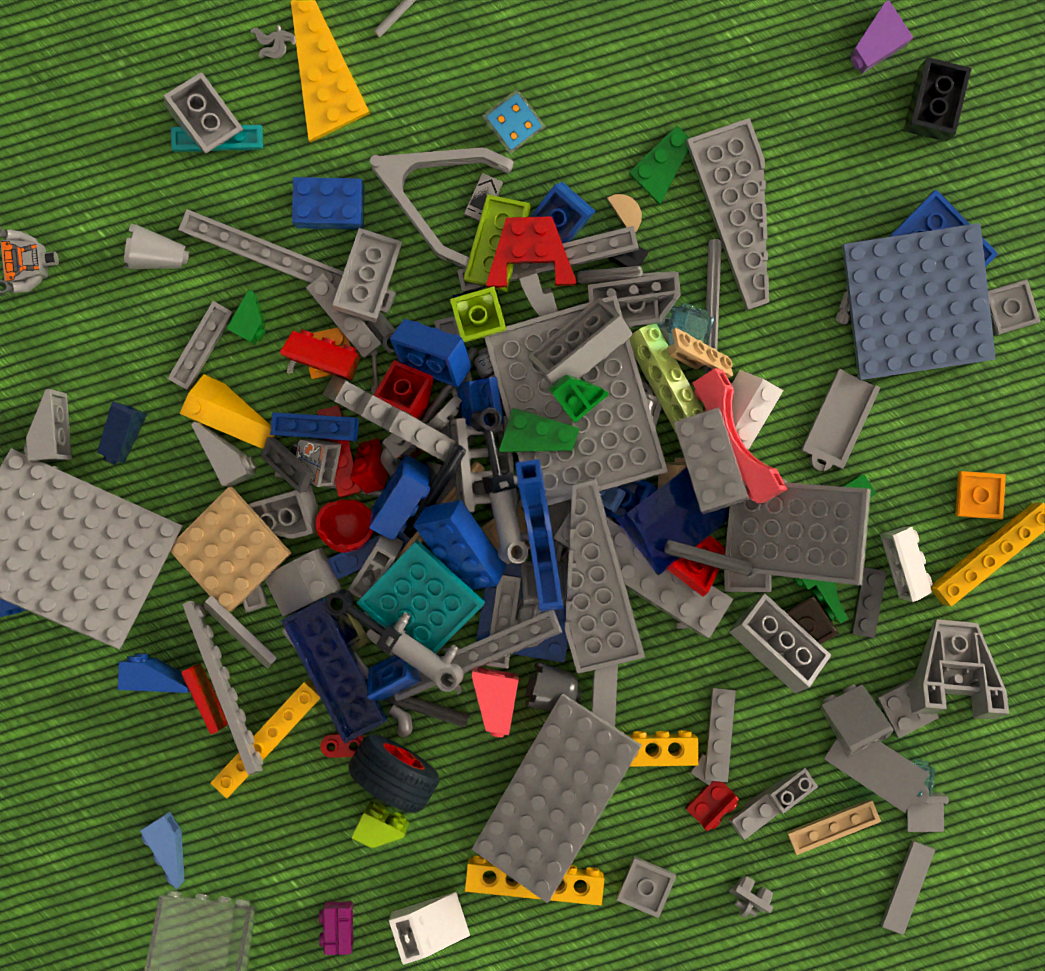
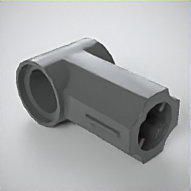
M380 312L376 323L368 320L366 325L382 343L386 351L392 356H397L395 350L389 348L390 338L396 330Z

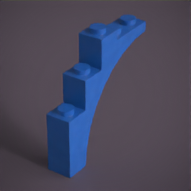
M540 460L517 462L518 485L527 524L540 612L563 609L556 549Z

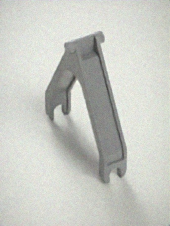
M483 147L386 156L373 155L370 158L374 174H376L436 256L460 268H466L470 258L443 246L404 194L405 179L418 168L484 163L499 171L510 174L514 162Z

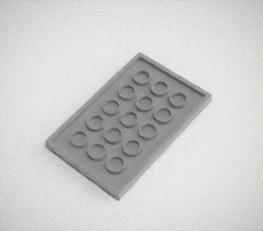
M744 481V485H745V488H746V491H747L748 487H747V485H746V483H745V481ZM784 482L788 490L765 503H756L749 497L747 501L730 506L725 555L750 562L751 573L862 585L871 489Z

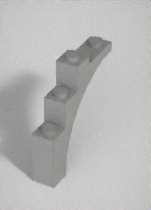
M335 375L332 376L322 394L442 461L446 460L456 443L455 440L402 410L391 406Z

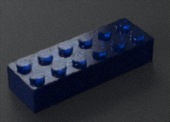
M325 597L282 619L281 622L345 744L386 723L388 717L379 700H369L367 697L368 679L336 616L327 612Z

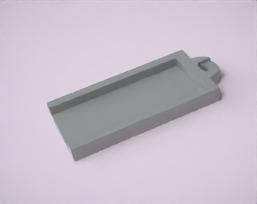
M842 369L837 370L800 450L810 455V464L814 469L825 471L830 469L832 465L839 469H844L881 387L858 380V378L845 373ZM817 459L822 460L824 465L817 462Z
M836 739L824 758L904 813L911 803L922 805L929 798V790L924 785L929 773L881 742L848 758L840 742ZM922 790V795L916 799L917 793Z

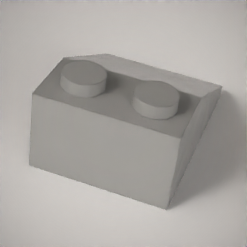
M202 72L163 95L164 105L205 154L243 130Z
M52 389L45 390L24 445V452L28 457V461L55 462L72 460L67 393Z
M197 422L191 424L222 486L233 487L257 475L254 470L257 467L251 456L248 457L209 426Z
M323 548L311 551L274 570L265 579L282 617L341 589Z

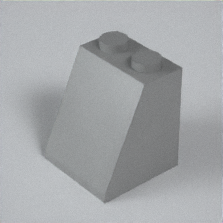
M855 684L843 690L844 694L838 697L832 695L824 699V704L821 706L822 713L848 758L888 738L894 730L863 685L858 687Z

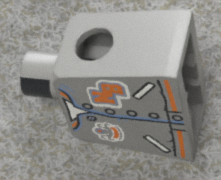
M310 438L300 439L298 443L292 445L290 452L313 472L310 483L316 487L334 485L342 444Z

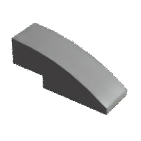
M535 269L518 274L530 304L540 317L558 312L551 288H541Z

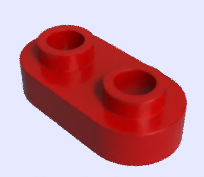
M331 733L323 738L320 748L322 753L330 758L353 757L357 749H352L350 743L356 742L359 747L365 737L360 733ZM328 743H334L335 749L330 750Z

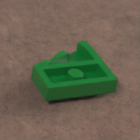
M568 374L564 375L548 389L574 423L609 395L604 388Z

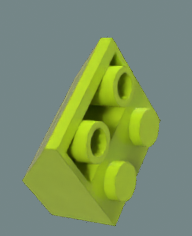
M369 802L352 839L370 848H375L404 838L409 822L406 821L407 818L397 812L392 814L386 811V807L377 802L372 804Z

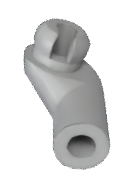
M393 705L389 714L398 720L399 729L397 733L400 737L405 738L411 734L413 729L411 715L399 706Z

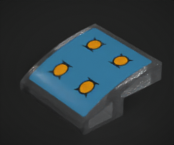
M518 89L481 116L508 154L513 153L545 128L537 113Z

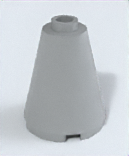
M137 224L130 225L129 231L132 232V235L129 238L127 237L124 254L125 269L182 268L183 264H188L189 251H185L186 246Z

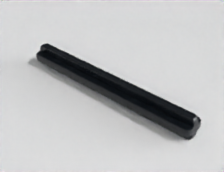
M453 446L429 486L430 491L428 495L420 501L415 515L407 523L404 530L407 537L411 538L417 532L414 524L424 507L435 505L466 453V449L463 446Z

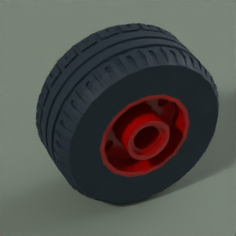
M371 734L365 737L349 762L350 776L363 789L386 804L409 813H417L423 810L439 784V775L428 762L399 743L380 735Z

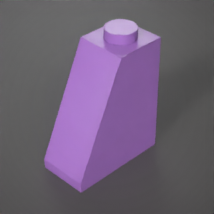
M889 0L878 11L850 55L852 65L855 69H859L861 74L906 47L913 39L912 34Z

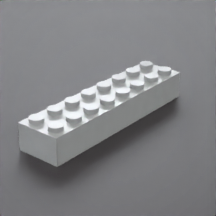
M571 509L553 536L554 542L568 551L570 549ZM607 518L626 588L703 638H710L733 599L714 586H711L709 592L702 597L666 569L675 561Z

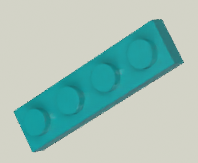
M241 125L243 128L241 132L211 151L263 150V127L261 125ZM171 127V149L174 152L202 151L181 127Z

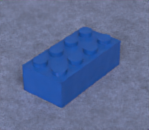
M462 500L424 507L414 527L434 555L472 590L498 586L507 566L499 558L497 551Z

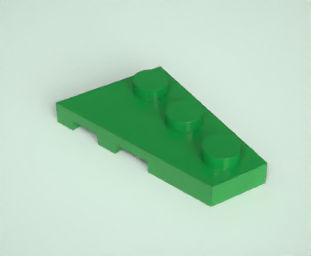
M678 126L629 172L632 179L659 206L688 152L685 141L689 137Z
M512 408L499 453L573 451L580 428Z

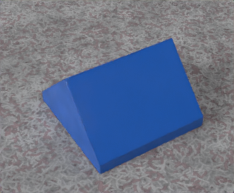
M393 655L369 668L367 697L369 700L383 701L422 680L416 668L397 655Z

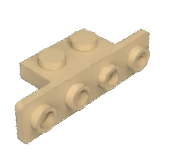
M678 328L672 329L674 344L667 347L669 356L695 370L706 365L711 369L724 370L728 378L733 376L732 361L727 355L718 352L716 349L709 347Z

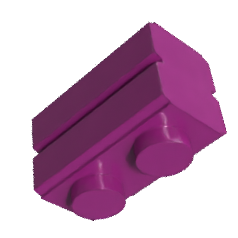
M326 902L323 910L319 911V924H323V932H320L319 946L324 947L325 955H349L354 947L353 902Z

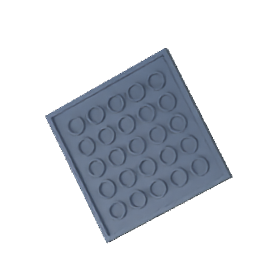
M980 223L842 245L858 380L996 359Z

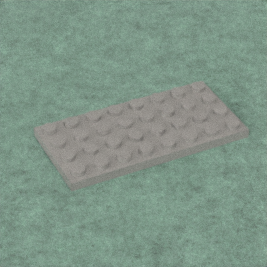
M562 694L472 850L548 903L642 745L565 694Z

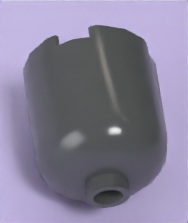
M541 662L535 663L534 668H537L535 675L530 674L525 694L530 696L529 701L526 700L525 702L527 707L551 712L562 694L579 703L581 690L578 689V680L573 673Z

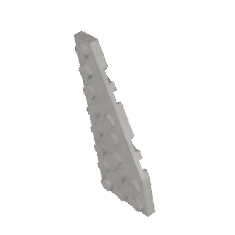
M748 118L685 141L746 311L769 303L768 251H766V181H764L765 159L751 120Z
M596 478L572 485L565 632L577 674L645 658Z

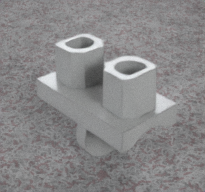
M741 876L737 884L731 885L728 892L744 901L742 902L737 899L735 902V906L740 908L739 916L746 918L750 914L756 917L758 911L755 909L762 913L765 911L771 913L773 906L770 905L773 892L760 887L756 895L752 894L751 889L755 882L747 876Z

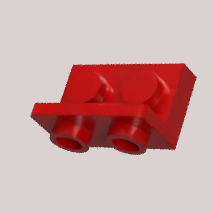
M712 781L710 785L707 784L693 798L685 809L708 832L711 828L715 829L721 823V818L727 812L730 813L736 808L739 798L724 782Z

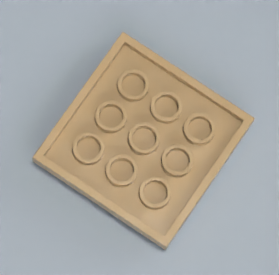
M228 487L175 540L170 551L208 595L213 596L230 613L292 554L233 487Z

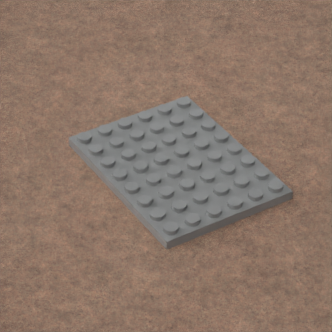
M616 295L602 299L622 316ZM594 301L506 326V331L484 337L495 377H497L498 388L508 421L512 408H516L580 428L573 451L517 452L519 462L540 460L548 506L572 500V485L575 483L596 478L599 491H604L668 472L629 338L605 359L591 368L587 374L579 378L604 388L609 395L576 423L570 419L548 390L552 385L528 357L529 354Z
M10 449L0 466V599L120 650L183 526L45 463L28 461V457L25 454Z

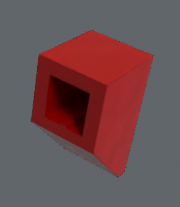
M378 438L359 444L350 476L366 494L384 489L388 472L380 461L383 450Z

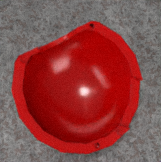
M354 499L328 502L320 509L316 516L315 528L318 536L327 546L338 552L347 553L359 550L368 543L374 531L369 528L371 510L362 502Z

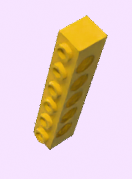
M1030 504L936 580L930 587L943 605L953 606L1045 531V504Z
M307 679L253 736L255 740L253 743L256 752H259L262 760L270 754L325 694L310 679ZM240 753L210 783L226 799L249 776Z
M681 730L678 731V734H669V731H656L655 735H646L645 731H634L633 735H627L642 745L629 767L698 766V737L692 734V731ZM649 743L657 744V749L653 753H648L645 751L646 746ZM671 743L679 744L677 752L671 753L668 751Z
M473 856V858L468 859L465 892L541 899L517 881L508 880L506 873L482 856ZM571 865L563 878V883L558 886L551 901L602 906L603 872L594 867H587L586 870H582ZM491 870L496 876L488 879L484 876V872ZM577 880H583L586 882V885L582 888H577L574 886V883Z

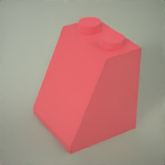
M479 667L473 670L472 679L485 730L490 732L491 736L504 737V734L509 735L519 674Z

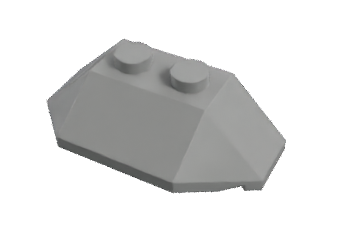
M673 272L588 285L589 302L595 301L599 297L603 299L616 295L623 320L628 327L662 323L681 296L679 273Z

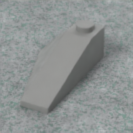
M311 485L308 486L307 492L299 493L295 489L248 503L276 536L294 539L315 533L318 505Z

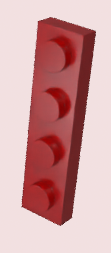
M339 405L317 411L318 415L343 417ZM324 439L342 444L335 475V484L339 498L361 493V488L350 478L354 459L349 441Z

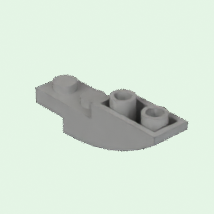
M802 768L752 798L743 805L745 808L730 818L729 821L740 838L745 840L779 813L784 814L818 786L807 769Z

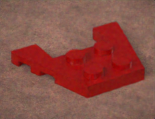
M552 217L506 218L486 282L487 288L493 286L495 288H507V264L554 263L555 286H576L574 273Z

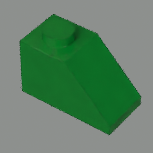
M248 289L227 330L255 345L257 341L260 342L264 337L266 324L258 296Z

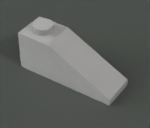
M381 535L348 590L361 598L389 569L403 541L395 538L393 541Z

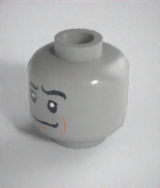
M486 347L478 351L479 356L474 359L475 367L481 379L495 377Z

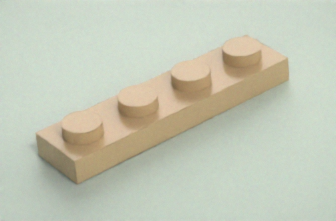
M868 799L787 831V835L795 854L799 855L877 824L881 820L873 800Z

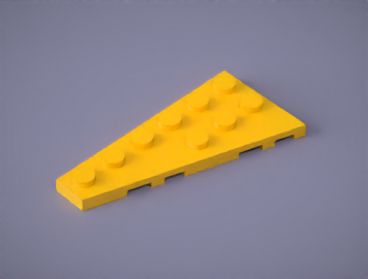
M291 0L308 140L311 143L369 115L370 112L316 1Z

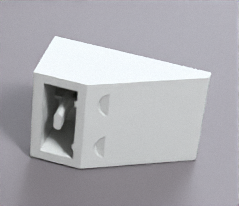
M456 891L393 911L389 919L403 965L423 959L470 936Z

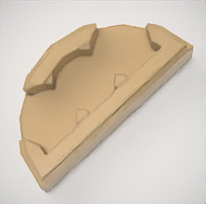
M615 194L608 197L607 201L624 227L634 226L636 233L642 220V212L638 203L633 198L624 194Z

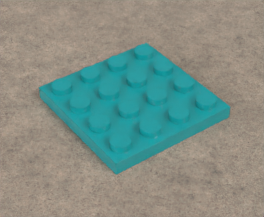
M417 539L358 600L357 604L385 628L392 622L397 623L403 613H408L410 618L405 626L406 634L436 653L485 604V601Z

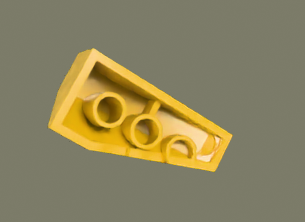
M205 374L190 390L179 413L261 449L264 448L267 437H275L270 435L271 424L254 411L230 387Z

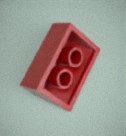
M302 329L300 333L293 331L280 351L282 356L291 361L349 381H353L361 358L356 353L357 349L345 344L343 348L334 345L335 341L322 337V340L313 338V333Z

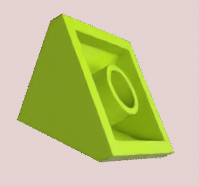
M494 286L450 299L459 334L463 338L464 343L506 331L504 317Z

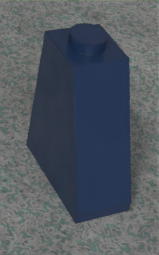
M112 402L97 453L104 456V461L114 465L117 462L125 463L147 417L146 413L125 404Z

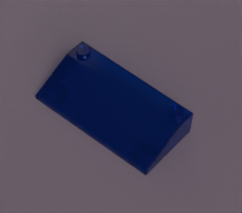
M686 467L632 510L620 516L617 521L656 574L660 575L673 562L681 558L664 552V545L667 540L695 547L729 519L730 506L709 513H702L688 467Z

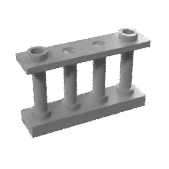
M503 416L504 423H501L499 428L494 430L493 433H498L499 447L496 448L498 456H500L501 473L513 472L514 476L512 452L499 453L508 424L507 416ZM465 418L449 421L450 437L456 441L455 445H461L466 449L464 457L454 472L457 500H462L469 512H473L476 504L491 503L489 494L475 495L472 491V484L474 481H483L482 477L492 475V471L473 472L470 470L471 458L489 457L487 448L470 449L468 447L467 438L469 435H481L484 433L476 431L472 426H468ZM514 488L512 492L515 506L518 507L519 492Z

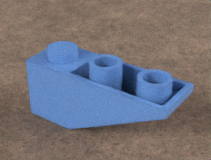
M169 811L146 825L140 832L142 833L141 837L145 845L149 846L153 851L155 862L159 866L161 865L165 871L167 882L173 885L176 890L185 881L182 831Z

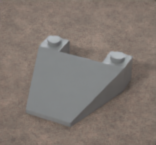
M936 619L909 690L911 713L933 715L946 710L945 694L971 696L973 718L994 720L1008 715L1007 692L978 623Z

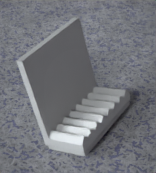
M917 793L916 799L920 798L922 793ZM929 793V798L924 804L914 805L911 803L907 809V832H944V803L946 805L949 803L948 796L944 793Z

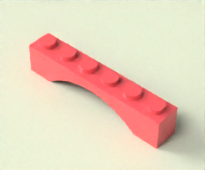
M714 368L694 381V393L698 400L703 402L706 408L704 411L706 412L718 407L721 410L743 481H745L748 487L747 493L751 500L756 503H765L788 490L777 469L755 458L739 438L732 415L734 389L724 370Z

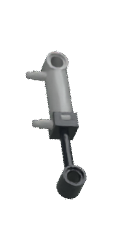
M494 408L478 409L471 416V424L476 431L484 433L492 475L482 477L485 493L490 495L500 544L498 556L503 562L521 564L528 556V548L524 542L529 540L528 531L523 533L520 531L512 489L516 488L515 485L518 484L517 475L513 476V472L501 473L493 433L501 424V415ZM485 415L488 417L487 425L484 423ZM514 547V548H515V554H514V556L512 557V556H511V549Z
M337 590L326 598L325 608L329 614L339 616L343 613H348L381 636L376 644L377 647L388 654L392 652L435 681L440 690L444 692L453 691L462 682L464 677L462 668L455 663H451L458 647L452 645L443 658L406 634L405 626L410 618L408 613H403L397 623L392 622L385 628L353 606L354 597L349 590ZM337 598H340L342 600L343 607L337 604ZM445 673L451 674L454 682L448 681Z

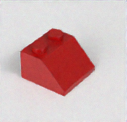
M394 360L376 389L374 396L420 421L428 407L434 378L427 373Z

